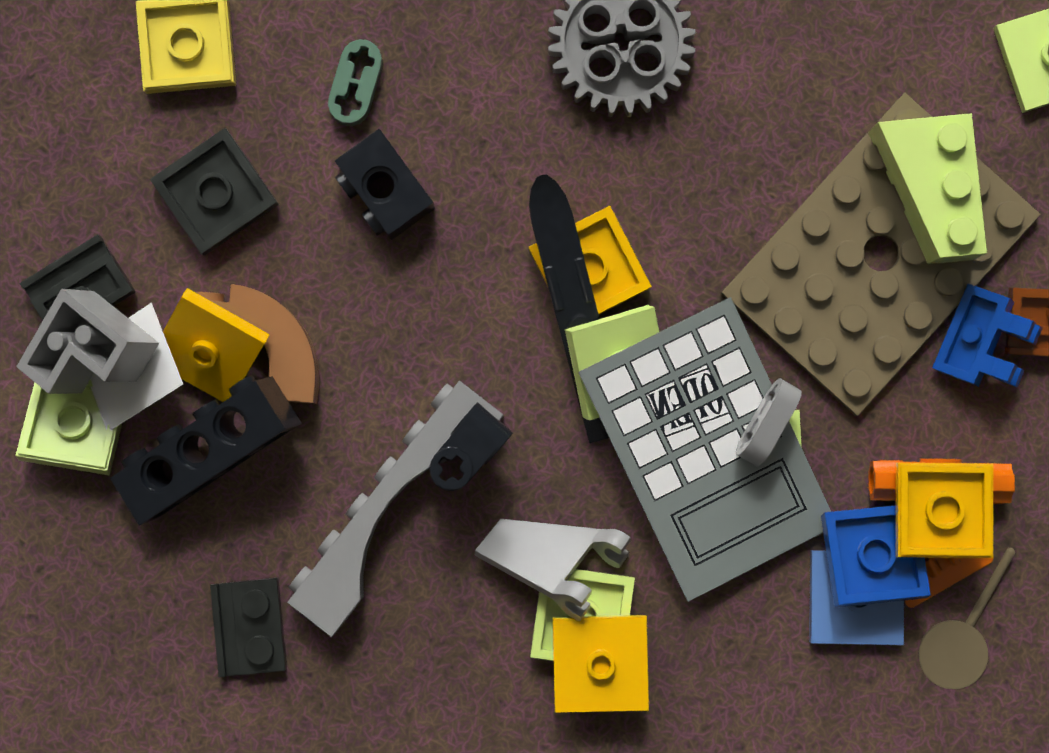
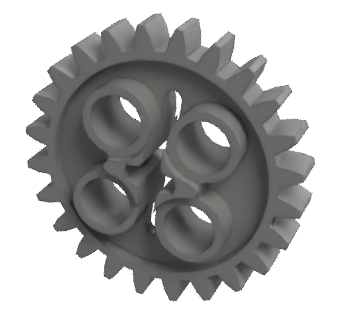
M562 0L568 11L554 10L553 19L562 26L549 27L548 37L560 42L548 47V55L561 57V59L552 65L553 73L567 72V75L561 82L562 89H568L576 85L578 89L574 101L578 103L586 96L591 97L590 111L592 112L602 102L607 104L609 117L614 115L617 105H623L627 117H631L634 104L639 103L642 109L648 113L651 110V97L654 96L662 104L666 103L668 96L664 89L665 86L675 91L680 89L681 83L674 74L688 75L691 67L681 59L692 58L695 48L683 43L693 39L696 32L695 29L682 28V25L689 21L691 13L690 11L676 12L681 0ZM636 9H645L652 15L653 22L644 27L637 26L630 20L629 14ZM591 14H600L605 17L609 25L603 31L593 32L585 26L584 19ZM618 33L624 34L626 41H631L625 51H620L618 44L612 43L615 40V35ZM651 35H660L662 38L659 42L650 40L640 41ZM583 43L606 44L594 47L591 50H583L581 48ZM641 53H650L658 60L659 67L650 72L643 71L636 66L634 58ZM605 58L612 63L614 71L609 76L598 77L591 72L589 64L594 59Z

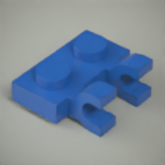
M968 283L932 368L978 387L984 374L1018 387L1024 370L1018 368L1016 364L993 357L992 354L1002 332L1036 345L1042 327L1036 325V322L1010 313L1015 303L1011 298Z

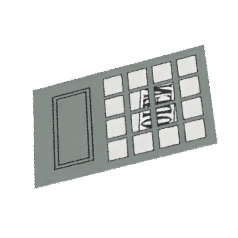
M731 297L578 372L687 601L823 533L821 515L825 512H831L790 422L787 423L768 458L760 466L756 467L736 455L737 445L772 384Z

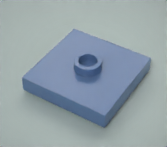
M810 550L809 642L818 644L904 645V601L835 608L826 550Z

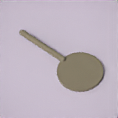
M1008 548L1005 551L966 622L958 620L943 621L932 626L923 636L919 646V662L926 677L934 684L946 689L965 688L976 682L985 671L988 662V648L983 636L974 628V625L1015 555L1013 548Z

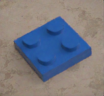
M896 505L825 512L821 515L835 608L924 599L931 596L925 557L895 556Z

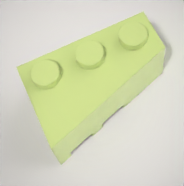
M972 113L878 122L868 134L873 145H876L888 170L886 171L887 176L899 194L905 208L904 213L927 263L968 261L986 254L987 248Z

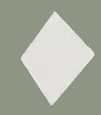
M152 303L129 317L132 322L159 342L158 347L137 382H104L95 373L90 379L93 384L91 389L106 429L108 425L110 430L114 429L183 385Z

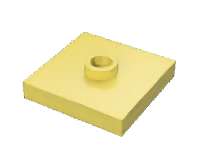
M229 0L136 1L143 91L146 94L236 86Z

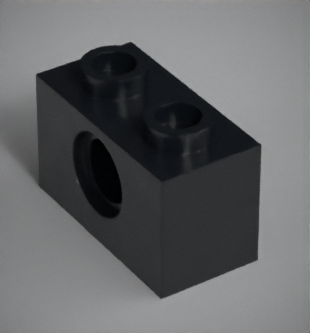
M380 129L335 160V163L341 170V173L335 176V179L350 199L358 194L368 209L362 213V216L377 236L385 231L389 238L393 240L435 209L431 198ZM381 177L391 179L394 182V189L388 197L378 199L370 195V186L374 180Z

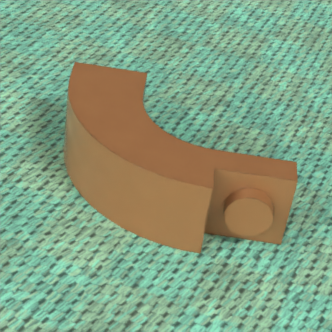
M231 284L229 302H224V294L197 292L202 297L270 334L264 344L269 358V377L273 376L288 402L318 405L320 374L316 351L303 325L287 308L270 296L241 285Z

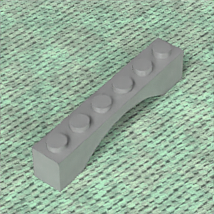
M460 380L454 388L447 383L430 404L436 409L434 414L426 424L418 420L402 440L408 446L397 461L391 456L386 460L374 476V479L380 482L369 497L364 493L359 495L345 514L351 519L341 534L336 530H332L317 550L323 556L313 570L305 566L288 587L294 594L287 603L331 637L337 633L364 598V569L368 547L376 526L390 503L411 481L430 469V463L434 455L449 439L454 428L477 402L499 421L503 418L504 415ZM444 458L440 461V463H443L447 460Z

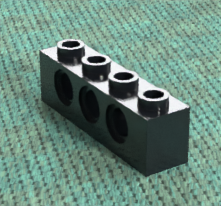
M253 375L246 377L229 389L232 397L220 405L217 400L207 403L192 414L196 421L184 429L181 424H178L156 438L160 444L150 452H147L145 448L140 449L121 461L124 469L110 479L139 526L169 512L302 424L273 376L260 380H255ZM236 412L243 416L246 423L243 434L234 425V415ZM199 437L204 438L209 446L208 457L203 456L199 451ZM164 461L172 468L173 477L171 481L163 473Z

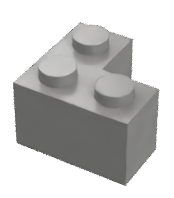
M61 289L16 367L48 394L82 393L94 373L104 382H137L158 347L159 342L95 291Z

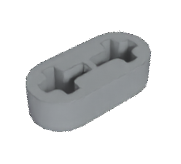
M781 378L777 379L768 389L737 445L736 455L756 467L764 463L800 401L802 391Z

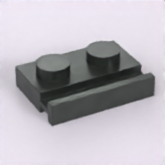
M98 234L19 283L30 297L31 303L42 320L45 318L61 289L95 291L112 306L117 305L136 293L115 257L107 248L105 241Z
M279 578L211 584L218 677L287 670Z

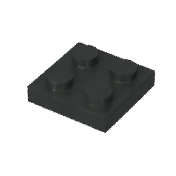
M226 128L150 179L203 256L279 205Z

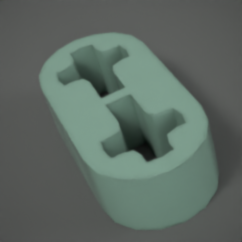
M358 39L350 42L344 48L329 94L328 107L330 113L338 123L344 126L358 125L367 118L381 75L383 60L380 51L374 43L368 40ZM362 50L368 51L369 59L374 62L373 67L365 66L360 80L354 79L356 67L350 61V58L352 56L359 57ZM351 86L357 87L355 99L362 106L360 110H352L349 116H344L343 109L337 102L339 99L344 100L348 98Z

